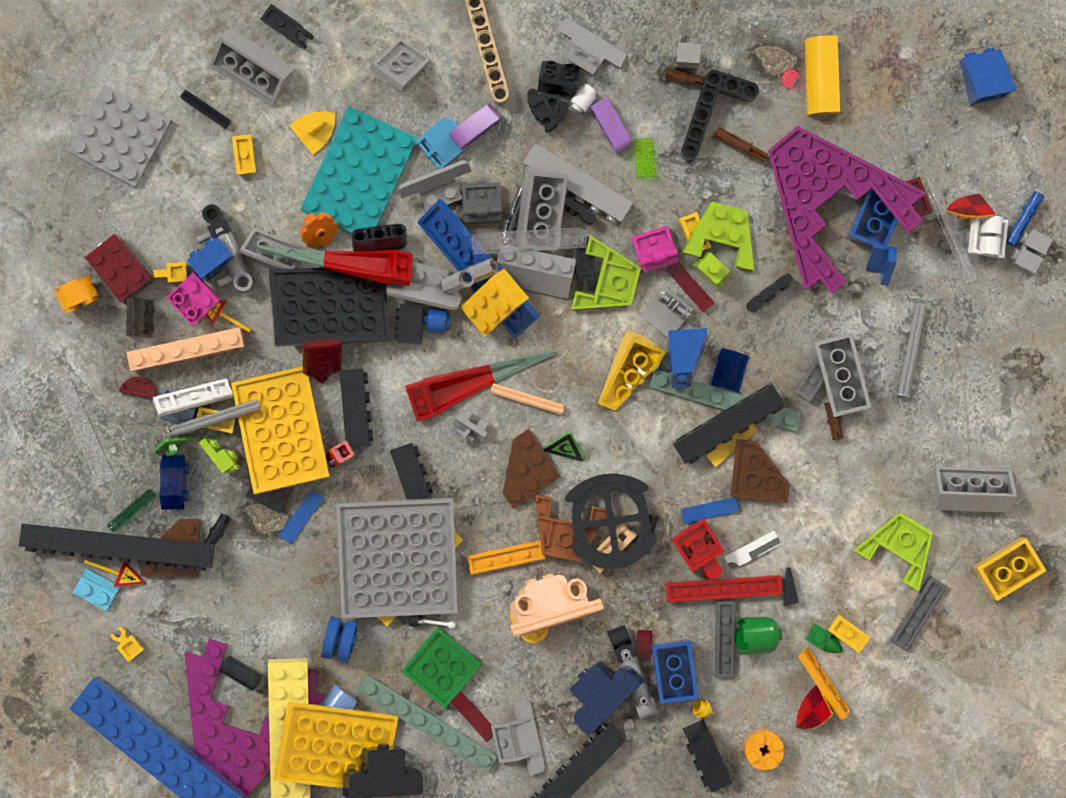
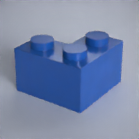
M219 237L209 239L205 243L206 246L204 248L193 251L187 260L198 276L206 282L222 271L220 268L234 258L233 254Z

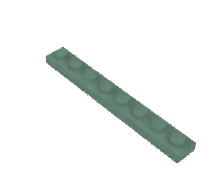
M657 369L653 372L649 388L722 410H726L747 397L694 380L691 387L678 390L671 388L670 373ZM783 408L775 414L769 413L762 422L796 432L801 413Z
M367 674L357 690L362 695L487 773L498 757L495 753Z

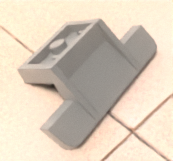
M568 18L564 19L557 27L558 31L572 38L568 46L561 53L563 57L593 75L598 71L604 59L619 68L622 67L626 54L620 49Z
M461 160L399 185L400 197L403 199L419 192L426 212L441 198L448 206L462 200L455 178L472 172L466 160Z
M412 261L410 285L405 286L390 282L386 290L387 295L449 310H457L462 301V297L446 294L441 286V279L449 276V269Z
M527 699L513 701L517 720L493 724L491 729L499 763L526 759L529 776L542 772L545 765L531 703Z

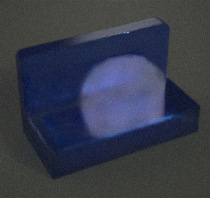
M721 348L711 385L739 393L749 356L737 351Z

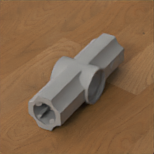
M492 258L441 279V286L447 294H451L497 274L498 265ZM467 273L471 274L472 280L468 277Z

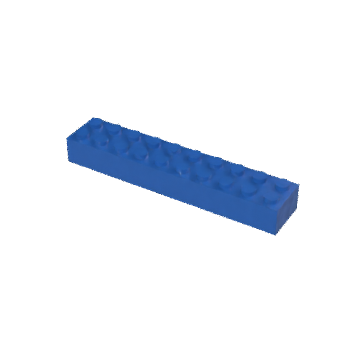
M100 676L92 678L69 708L179 798L248 797L245 792Z

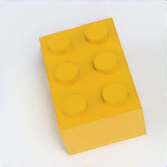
M503 269L492 276L460 308L485 337L498 328L529 297L508 272Z
M1025 537L1018 538L972 566L989 596L995 601L1002 599L1046 572L1045 567Z

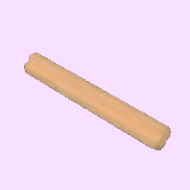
M493 384L491 387V393L560 415L564 411V405L498 384Z

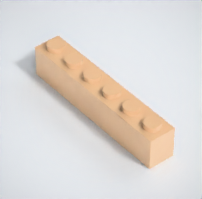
M239 327L126 353L130 371L138 372L247 348L243 329Z

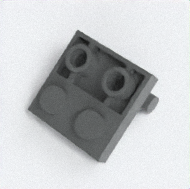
M500 182L462 184L464 223L502 221Z

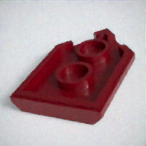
M340 340L306 342L303 345V374L308 377L312 376L317 382L323 384L331 374H336L341 370L342 342Z

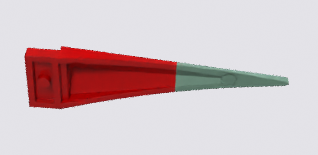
M263 245L256 247L258 251L387 285L391 282L409 286L411 282L413 254L398 250L318 251Z
M548 351L436 375L406 385L405 388L416 421L419 422L435 417L475 393L555 355L556 352Z

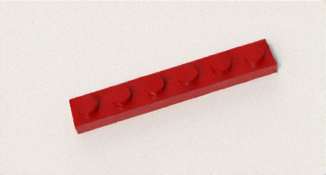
M781 575L665 583L667 602L782 594Z

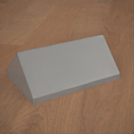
M253 227L239 253L277 269H295L300 267V261L258 251L256 247L263 245L306 250L307 248Z

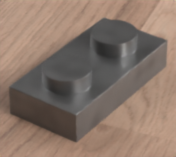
M817 360L813 361L794 390V393L808 402L812 401L824 382L820 363Z

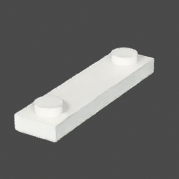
M227 378L153 397V403L160 417L232 398L233 392Z

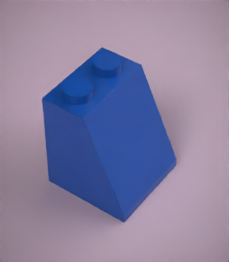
M988 48L983 50L981 54L970 52L965 54V57L960 60L970 105L1005 98L1016 90L1001 49Z
M707 328L668 331L667 351L671 388L683 390L691 387L706 346Z

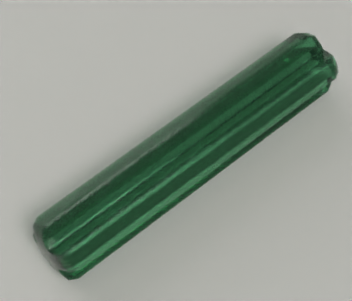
M146 490L107 524L108 528L112 532L119 529L156 497L153 490Z

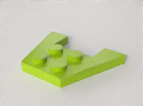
M710 202L681 254L700 258L704 240L737 248L735 267L751 272L754 271L748 211Z
M590 235L585 254L604 258L595 294L575 291L571 310L632 305L641 267Z
M898 512L853 551L870 561L881 545L911 564L902 582L919 592L933 532L903 513Z

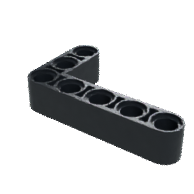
M711 70L707 73L680 152L681 158L684 161L692 162L696 159L718 93L745 102H752L759 94V87L756 83L718 70ZM715 76L718 79V83L711 84L708 78ZM727 83H735L736 89L729 90L727 88ZM746 88H751V89H753L754 95H753V96H748V95H746V94H745V89H746ZM709 94L712 97V101L705 102L702 96ZM703 112L706 114V119L703 121L699 120L696 114ZM697 130L701 136L695 139L691 136L690 132ZM692 148L695 153L694 156H687L684 152L685 149Z

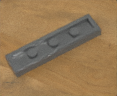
M930 576L890 641L903 650L908 651L948 586Z
M716 600L715 678H734L735 600Z

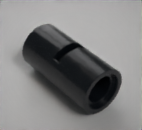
M231 655L227 657L219 671L251 691L255 689L262 677V674Z

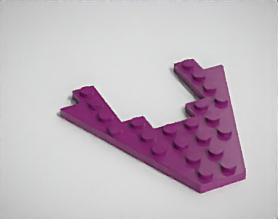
M799 126L768 150L801 278L806 290L821 280L831 294H834L848 282L813 238L828 225L816 210L845 186L856 200H859L873 189L908 233L924 221L913 205L923 198L926 192Z
M209 638L203 656L185 652L194 752L249 795L270 770L269 717L265 716L260 734L224 724L229 705L212 700L211 697L228 644ZM308 669L309 704L319 705L326 694L314 691L320 672Z

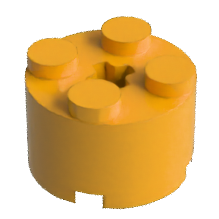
M89 274L53 290L62 310L66 314L80 309V304L82 303L85 306L98 301L97 296H99Z
M760 728L749 733L744 740L743 751L745 757L755 768L760 770L774 769L782 761L784 756L783 742L773 731ZM766 745L768 750L762 753L759 749Z

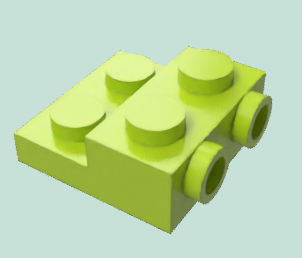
M204 438L199 442L222 474H234L241 468L240 463L237 461L240 458L234 450L222 449L215 439Z

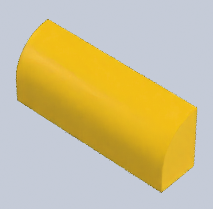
M838 35L817 36L805 39L807 116L838 115L840 112Z

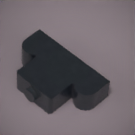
M380 743L378 747L363 748L361 772L356 769H349L343 775L342 796L346 798L423 794V776L421 771L412 766H405L404 749L398 746H389L386 743Z

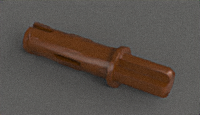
M720 126L714 134V138L743 152L744 156L748 154L761 162H764L768 156L766 152L753 146V142L749 143Z

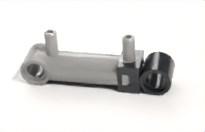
M213 204L207 205L202 211V216L210 224L207 226L209 232L196 238L198 243L201 244L212 237L215 239L219 237L234 256L232 260L225 264L229 275L217 280L216 283L218 287H222L233 282L235 288L244 293L250 292L255 286V281L242 254L239 253L240 249L234 239L228 221L224 219V213L218 206ZM216 210L218 213L217 217L213 220L209 219V213ZM242 278H248L249 280L246 287H241L239 284Z
M625 624L607 631L620 668L631 666L645 680L631 694L640 720L657 714L656 705Z

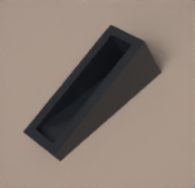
M790 567L785 568L782 606L799 603Z

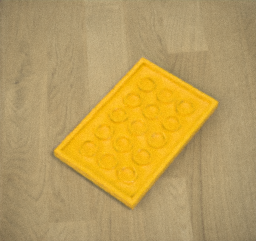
M303 366L231 383L236 406L253 400H258L260 403V410L238 417L255 495L330 478L310 379L307 375L303 374Z
M288 701L273 779L282 782L343 788V775L347 770L356 769L361 772L363 748L378 747L380 743L393 746L398 716Z

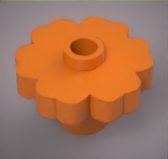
M323 212L319 215L309 214L304 219V226L299 230L300 238L308 248L317 249L320 245L325 247L333 241V235L338 233V224L330 214Z

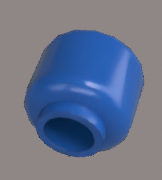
M430 308L428 313H424L423 324L426 325L428 332L444 334L446 330L449 331L451 315H448L447 310Z

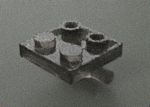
M127 297L126 336H129V338H153L154 300Z

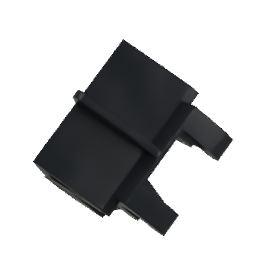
M530 89L527 92V102L537 122H540V124L545 121L549 122V124L545 125V133H550L558 126V123L566 119L569 103L561 101L560 97L544 92L539 94L536 89Z

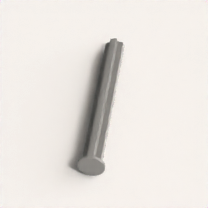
M922 303L915 305L899 391L895 394L899 397L911 398L909 392L926 312V305Z
M253 400L171 427L167 425L168 437L174 438L261 409L258 400Z

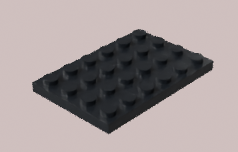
M327 268L269 270L275 347L300 346L306 342L333 339L340 340L342 344L390 342L386 284Z

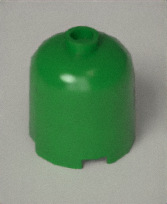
M737 617L736 623L739 624V630H735L736 648L741 649L739 655L765 654L776 650L779 640H782V630L778 628L774 619L770 617Z

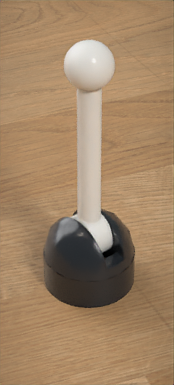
M410 615L409 627H418L422 623L447 626L450 629L455 628L453 621L447 623L423 619L422 615Z

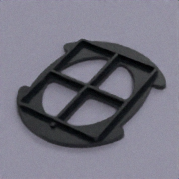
M612 473L591 477L571 489L565 496V501L567 503L573 502L572 524L577 542L572 546L574 553L586 563L603 569L625 568L641 560L650 551L656 540V534L650 533L649 512L642 492L648 490V485L634 477ZM611 490H620L626 493L635 502L638 513L620 517L614 516L610 496ZM602 492L606 518L583 521L581 514L586 501L594 493ZM635 521L640 522L641 528L636 542L628 550L620 551L616 525ZM607 526L612 547L611 553H602L596 550L587 541L584 530Z

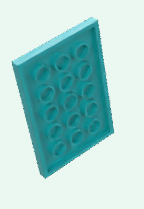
M348 106L300 210L308 214L319 215L321 212L330 214L338 224V228L349 233L359 228L378 226L413 151L414 142L418 138Z

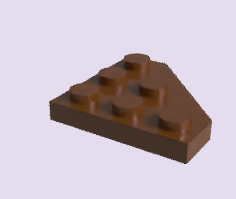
M529 429L513 439L503 494L514 509L561 477Z
M736 439L730 496L788 503L790 484L761 449L760 445L756 441Z
M179 519L160 539L200 543V519ZM150 561L149 565L141 564V576L199 577L200 570H194L195 566L187 565V569L175 568L176 564L169 563L168 567L156 566L157 562Z

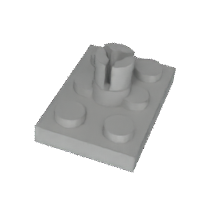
M400 37L371 64L370 70L401 91L429 64L431 59Z

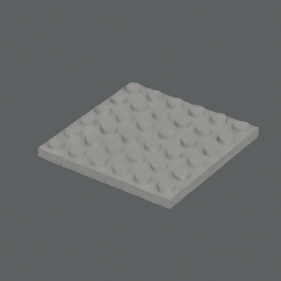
M453 498L336 503L342 618L458 613Z

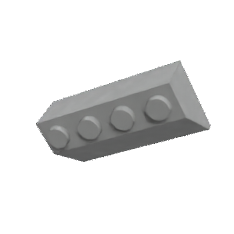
M232 27L219 38L209 66L272 107L288 85L295 68Z
M525 168L515 243L520 248L558 250L568 175L544 169Z
M506 244L500 245L497 265L501 270L505 269L521 289L568 299L576 263L575 259Z
M852 333L814 342L833 416L837 417L872 408Z
M935 466L934 501L936 510L1013 513L1017 493L1012 469Z

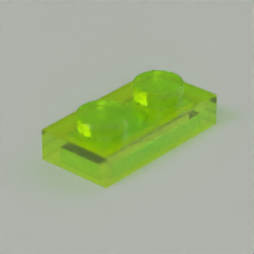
M652 138L633 139L637 178L655 177L656 170Z

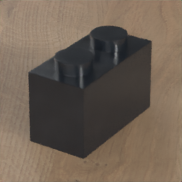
M400 304V308H396V320H399V327H395V339H398V343L422 344L423 305Z

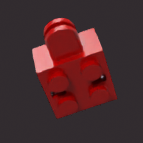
M704 518L670 538L691 572L701 568L709 579H717L721 576L723 572L722 566L716 557L725 551Z

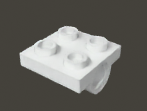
M1000 216L972 217L968 253L999 259L1005 258L1008 220H1004Z

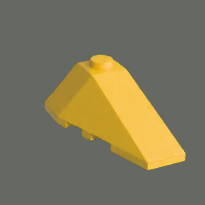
M627 330L616 353L598 404L616 411L631 395V392L639 384L641 385L651 372L658 368L666 350L645 336Z

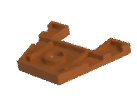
M536 495L535 502L542 555L580 563L582 559L572 549L573 544L577 543L572 522L549 518L553 498ZM592 506L589 521L606 518L605 508ZM600 527L584 530V535L590 544Z

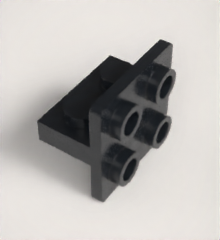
M552 60L542 61L537 91L573 97L576 93L580 67L570 63L560 64Z

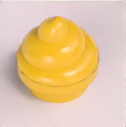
M703 699L697 700L694 703L692 712L697 718L704 719L713 714L708 701Z

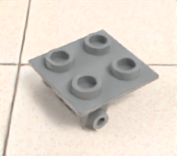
M663 286L640 316L668 338V331L677 330L694 309Z

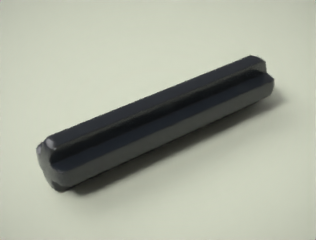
M184 90L180 98L224 129H227L231 124L230 119L188 90Z

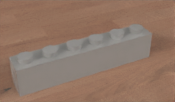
M534 143L523 161L525 168L544 169L568 175L566 195L570 193L575 196L573 199L582 205L585 202L591 206L590 210L596 214L603 213L607 216L606 219L613 224L617 222L621 224L633 204L629 199Z

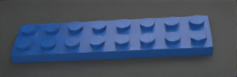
M442 198L417 222L458 272L491 258ZM467 273L468 277L472 280L471 274ZM491 277L474 283L471 287L477 292ZM525 301L502 324L516 339L540 315L528 301Z

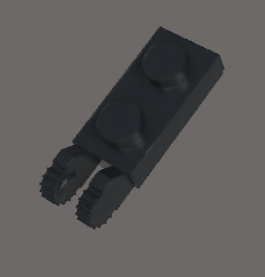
M270 4L260 18L262 22L304 50L307 45L302 40L296 38L297 34L301 32L306 38L311 40L314 37L300 23L273 4Z
M565 196L564 207L567 208L566 211L575 217L578 214L581 216L582 222L588 225L595 223L596 216L591 211Z
M575 237L578 291H582L583 288L582 276L588 275V288L590 291H594L595 256L585 254L589 237Z
M784 274L755 295L746 304L748 311H757V309L762 308L764 301L767 303L776 297L774 293L780 289L784 291L790 287L793 277L790 274Z

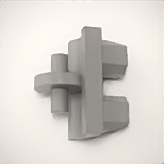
M467 409L455 418L453 425L458 428L456 433L462 436L460 439L461 443L465 439L471 443L474 439L482 443L487 435L486 431L489 423L480 419L477 425L473 424L470 421L474 414Z

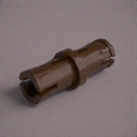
M667 67L665 79L681 82V85L689 84L702 88L704 75L689 73L685 69L681 71Z
M824 403L828 417L826 421L830 426L832 441L838 440L836 432L839 439L844 438L840 423L842 421L841 417H834L830 403Z

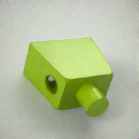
M704 252L692 265L717 291L731 278L729 269L711 252Z

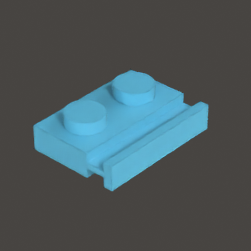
M86 568L73 594L108 611L121 586L114 587L115 583Z

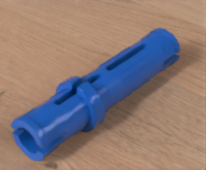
M1034 191L1027 204L1023 206L1020 217L1006 238L1008 244L1017 246L1029 222L1038 213L1037 209L1045 198L1043 194Z

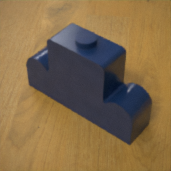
M598 661L589 670L585 668L578 675L580 679L570 688L573 695L584 705L574 714L575 723L587 736L591 735L645 680L631 666H623L615 674L601 661Z

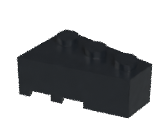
M704 719L682 728L689 742L686 744L690 755L694 754L696 760H693L697 771H702L703 775L700 778L704 787L708 786L712 793L732 784Z

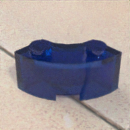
M162 455L159 493L161 510L185 509V503L189 502L187 474L190 473V464L186 463L185 455H172L168 457L167 455Z

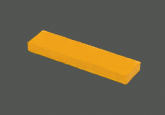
M541 540L467 556L471 575L546 559L542 555Z
M808 647L803 649L798 655L799 659L840 721L848 716L850 709Z

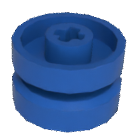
M331 616L323 642L321 658L331 660L335 655L336 649H338V661L348 664L357 638L358 622L348 620L344 625L343 631H341L342 619Z

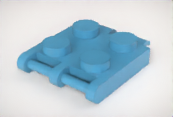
M451 117L446 121L442 118L414 142L416 146L418 145L424 151L425 157L434 163L437 167L436 170L446 167L468 149V147H465L461 150L449 136L450 132L458 126ZM421 142H423L426 145V147L430 150L429 152ZM432 155H434L437 158L441 165H439V163L434 159Z

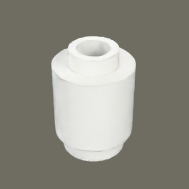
M584 84L583 87L580 86L570 101L572 104L571 108L578 113H586L595 100L597 91L587 84Z

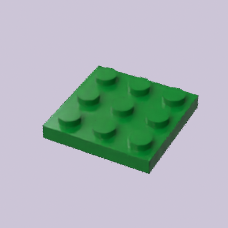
M437 627L401 672L442 707L446 708L482 663L441 628Z

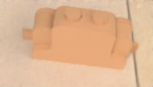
M551 573L543 576V580L537 581L534 578L525 582L526 586L520 589L519 596L510 604V611L515 623L510 625L513 637L517 636L518 638L587 617L592 613L604 610L601 599L588 601L586 595L587 586L582 580L572 579L567 583L564 576H554Z

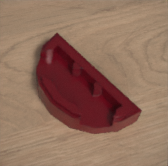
M144 377L128 379L121 385L119 390L122 393L148 398L157 396L155 385Z

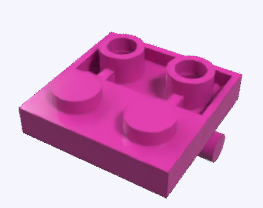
M668 226L631 237L642 274L679 263L678 252L674 246Z
M193 272L166 297L191 326L207 316L206 314L221 301L196 272Z

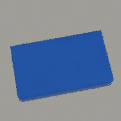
M873 245L866 265V271L881 273V285H889L896 265L897 247Z

